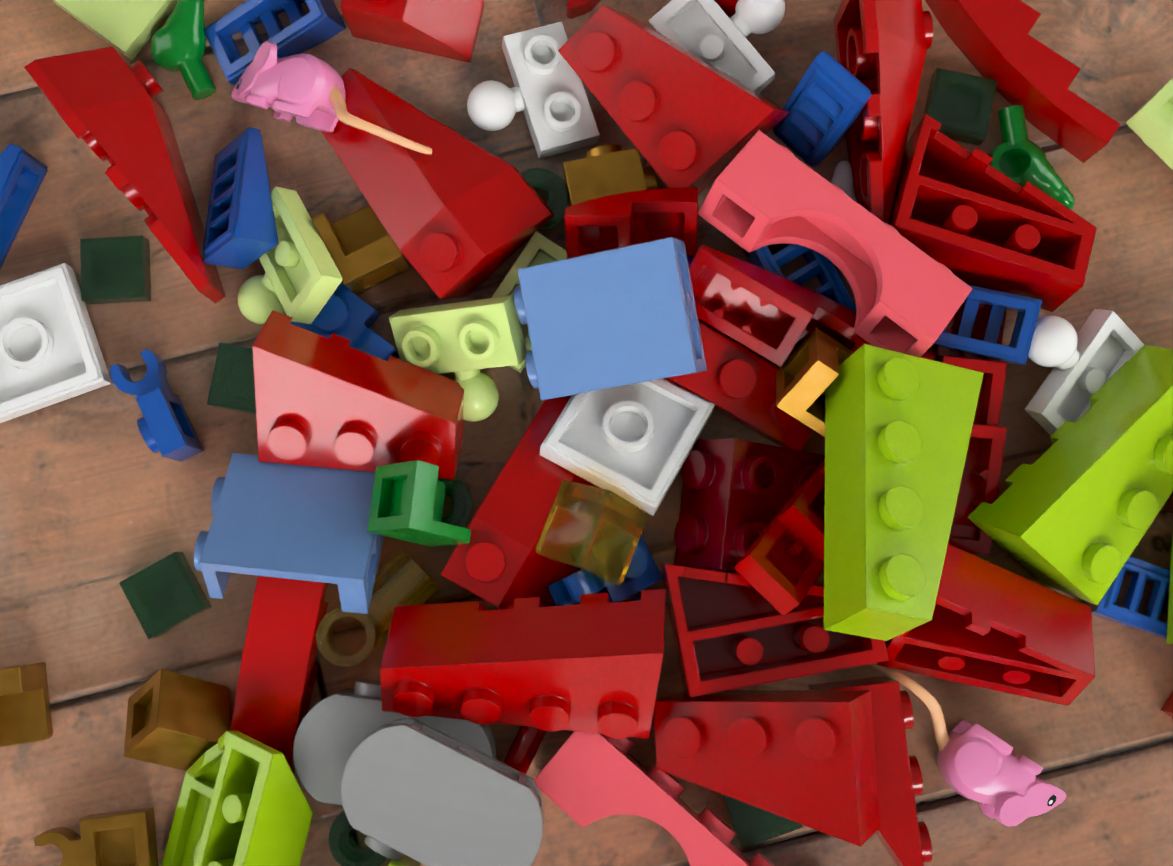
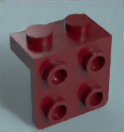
M735 438L697 439L681 469L683 485L679 520L674 533L676 544L674 565L737 572L734 569L736 564L799 487L825 459V456Z

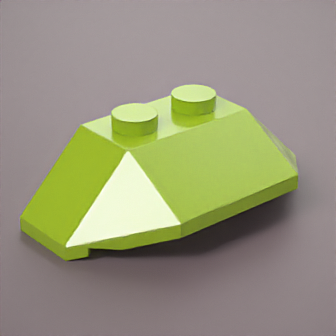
M237 730L226 731L218 739V743L208 749L185 773L161 866H300L313 812L283 753Z

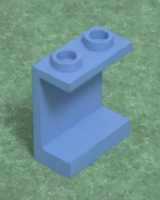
M670 237L517 269L520 286H516L514 289V303L520 322L523 325H528L532 350H528L526 353V370L533 388H539L541 400L707 371L684 241Z
M232 453L226 476L218 477L213 486L211 496L213 519L209 531H201L199 533L194 549V566L196 570L202 571L210 598H224L231 573L337 584L342 612L368 614L385 537L367 532L375 472L259 462L258 455Z

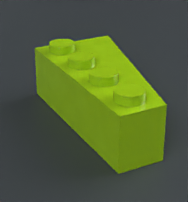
M863 344L839 365L840 374L825 389L824 630L888 641L932 621L984 373Z
M1144 345L1090 397L1091 408L1076 422L1065 421L1050 436L1053 445L1032 465L1022 463L1005 480L1009 488L993 504L982 502L967 517L1041 583L1098 605L1173 492V349Z

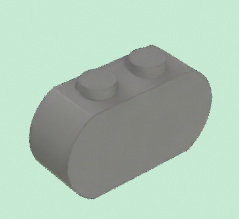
M356 680L354 689L346 688L323 699L306 714L300 723L293 746L294 766L301 784L316 801L342 805V774L355 748L384 724L393 720L408 718V716L400 713L382 711L381 681ZM434 716L415 718L496 759V743L489 724H476L463 719Z
M413 717L393 720L379 727L355 748L345 765L341 779V801L345 815L352 828L367 835L364 843L375 852L387 858L401 860L403 854L426 866H531L537 856L543 833L544 805L539 788L533 778Z

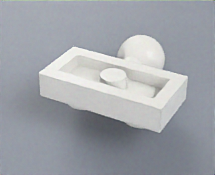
M671 0L648 20L652 29L689 50L692 54L718 70L737 79L741 84L756 93L761 92L776 79L773 69L746 37L750 33L765 34L774 30L784 17V0H738L735 7L736 13L730 18L714 0Z
M562 21L503 36L502 50L515 87L509 88L505 84L494 80L484 81L473 88L467 101V110L471 120L479 128L487 131H498L505 128L511 123L516 112L523 111L539 159L597 144L600 136L582 80L558 51L568 41Z
M1094 309L1078 334H1076L1071 323L1064 318L1044 316L1037 319L1028 357L1038 365L1054 368L1024 410L1050 435L1065 421L1076 422L1091 408L1090 397L1124 363L1129 361L1144 344L1119 316L1110 310Z

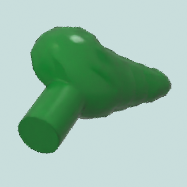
M178 0L165 25L156 30L152 36L151 52L153 60L161 68L171 72L180 71L193 99L201 100L211 96L216 91L202 61L206 50L204 0Z
M1014 105L1000 109L998 116L1003 144L992 150L990 157L993 160L989 165L1022 187L1029 182L1067 208L1072 209L1075 204V198L1070 189L1055 172L1043 150L1037 144L1028 140L1023 106Z

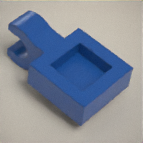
M341 283L312 324L290 323L326 338H329L331 333L351 340L349 347L388 361L389 356L400 358L398 352L391 344L369 329L378 318V312Z
M148 349L141 352L142 358L147 365V372L144 378L137 382L131 380L130 373L126 367L120 364L110 366V375L115 386L119 390L137 397L135 399L143 414V417L137 419V425L145 443L152 452H160L162 457L184 461L204 451L179 396L172 392L168 384L166 366L159 355Z
M633 522L575 550L574 552L583 569L547 586L556 606L580 602L581 594L608 593L610 603L621 602L663 578L636 523Z

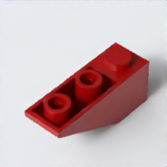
M885 676L809 685V690H871L881 825L875 834L897 866H924V863L931 862L932 844L929 831L924 821L918 822L915 796L922 795L923 793L922 773L916 756H909L905 731L913 729L914 726L913 708L908 692L900 690L899 681Z

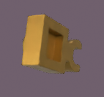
M154 807L88 815L79 820L80 836L70 828L56 827L34 838L35 846L53 844L61 850L62 862L60 865L53 866H159Z

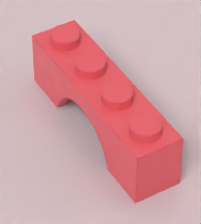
M760 130L716 178L698 212L699 216L749 253L767 245L787 243L807 247L829 259L843 273L853 291L856 303L854 332L872 346L921 357L935 343L973 289L955 276L948 267L928 256L900 235L894 227L881 221L850 198L840 187L827 181L796 158L789 149L777 144Z
M574 731L534 779L537 787L582 828L608 816L635 815L654 821L665 828L681 845L690 866H775L759 852L752 860L748 859L730 843L737 833L721 817L708 807H705L700 815L679 798L686 788L673 775L658 770L657 762L648 770L629 753L635 745L629 737L618 739L604 734Z

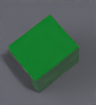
M419 460L376 466L367 532L429 547L469 544L471 529L441 522L446 487L444 482L437 480L439 466Z

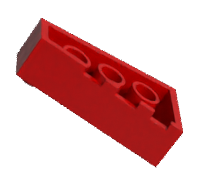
M666 589L641 590V601L610 603L608 593L581 594L580 605L543 607L540 597L514 598L513 604L499 610H486L479 601L395 606L380 667L382 711L400 713L415 718L434 716L463 719L483 725L501 723L536 727L550 732L569 730L604 734L618 739L627 737L649 739L664 655Z

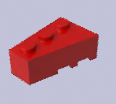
M272 310L252 345L259 462L375 472L376 466L419 460L439 466L438 478L454 480L464 440V389L460 386L459 382L393 356H389L388 361L349 347L351 342L349 339L331 333L329 338L323 337L290 324L292 317Z
M682 690L655 700L654 728L658 770L859 847L881 827L871 690H728L696 697H689Z

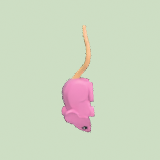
M265 41L259 47L253 62L246 68L231 94L232 99L264 110L271 107L274 110L273 118L282 122L290 123L292 118L296 117V123L302 126L325 132H333L338 120H340L344 124L369 132L411 150L432 154V148L409 140L348 113L343 80L328 63L304 53L278 58L277 45L270 41Z
M877 663L869 664L888 677L899 681L900 684L911 690L927 705L931 712L935 739L939 748L937 764L943 780L961 796L978 802L983 814L991 819H996V821L1005 826H1016L1028 817L1038 816L1050 811L1066 799V793L1048 781L1036 777V775L1041 773L1043 767L1024 755L1019 757L1013 753V747L979 724L974 723L972 725L964 719L947 732L942 708L929 691L893 668L879 666Z

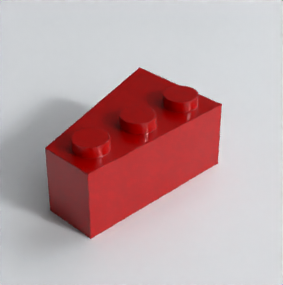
M604 5L558 50L669 188L698 187L699 195L722 173L758 130L766 135L790 113L780 105L771 102L741 84L737 79L708 64L689 50L628 13Z
M925 113L906 143L888 224L928 256L948 267L955 276L966 284L1042 300L1041 309L1054 312L1084 286L1097 227L1031 183L1027 182L1022 187L989 165L993 160L992 157L977 147L971 153L938 131L942 124Z
M948 544L932 621L885 641L889 661L877 663L879 666L1069 706L1095 678L1091 607Z
M660 564L683 690L689 697L889 661L886 644L883 640L824 630V586L812 585L801 603L783 616L740 574Z

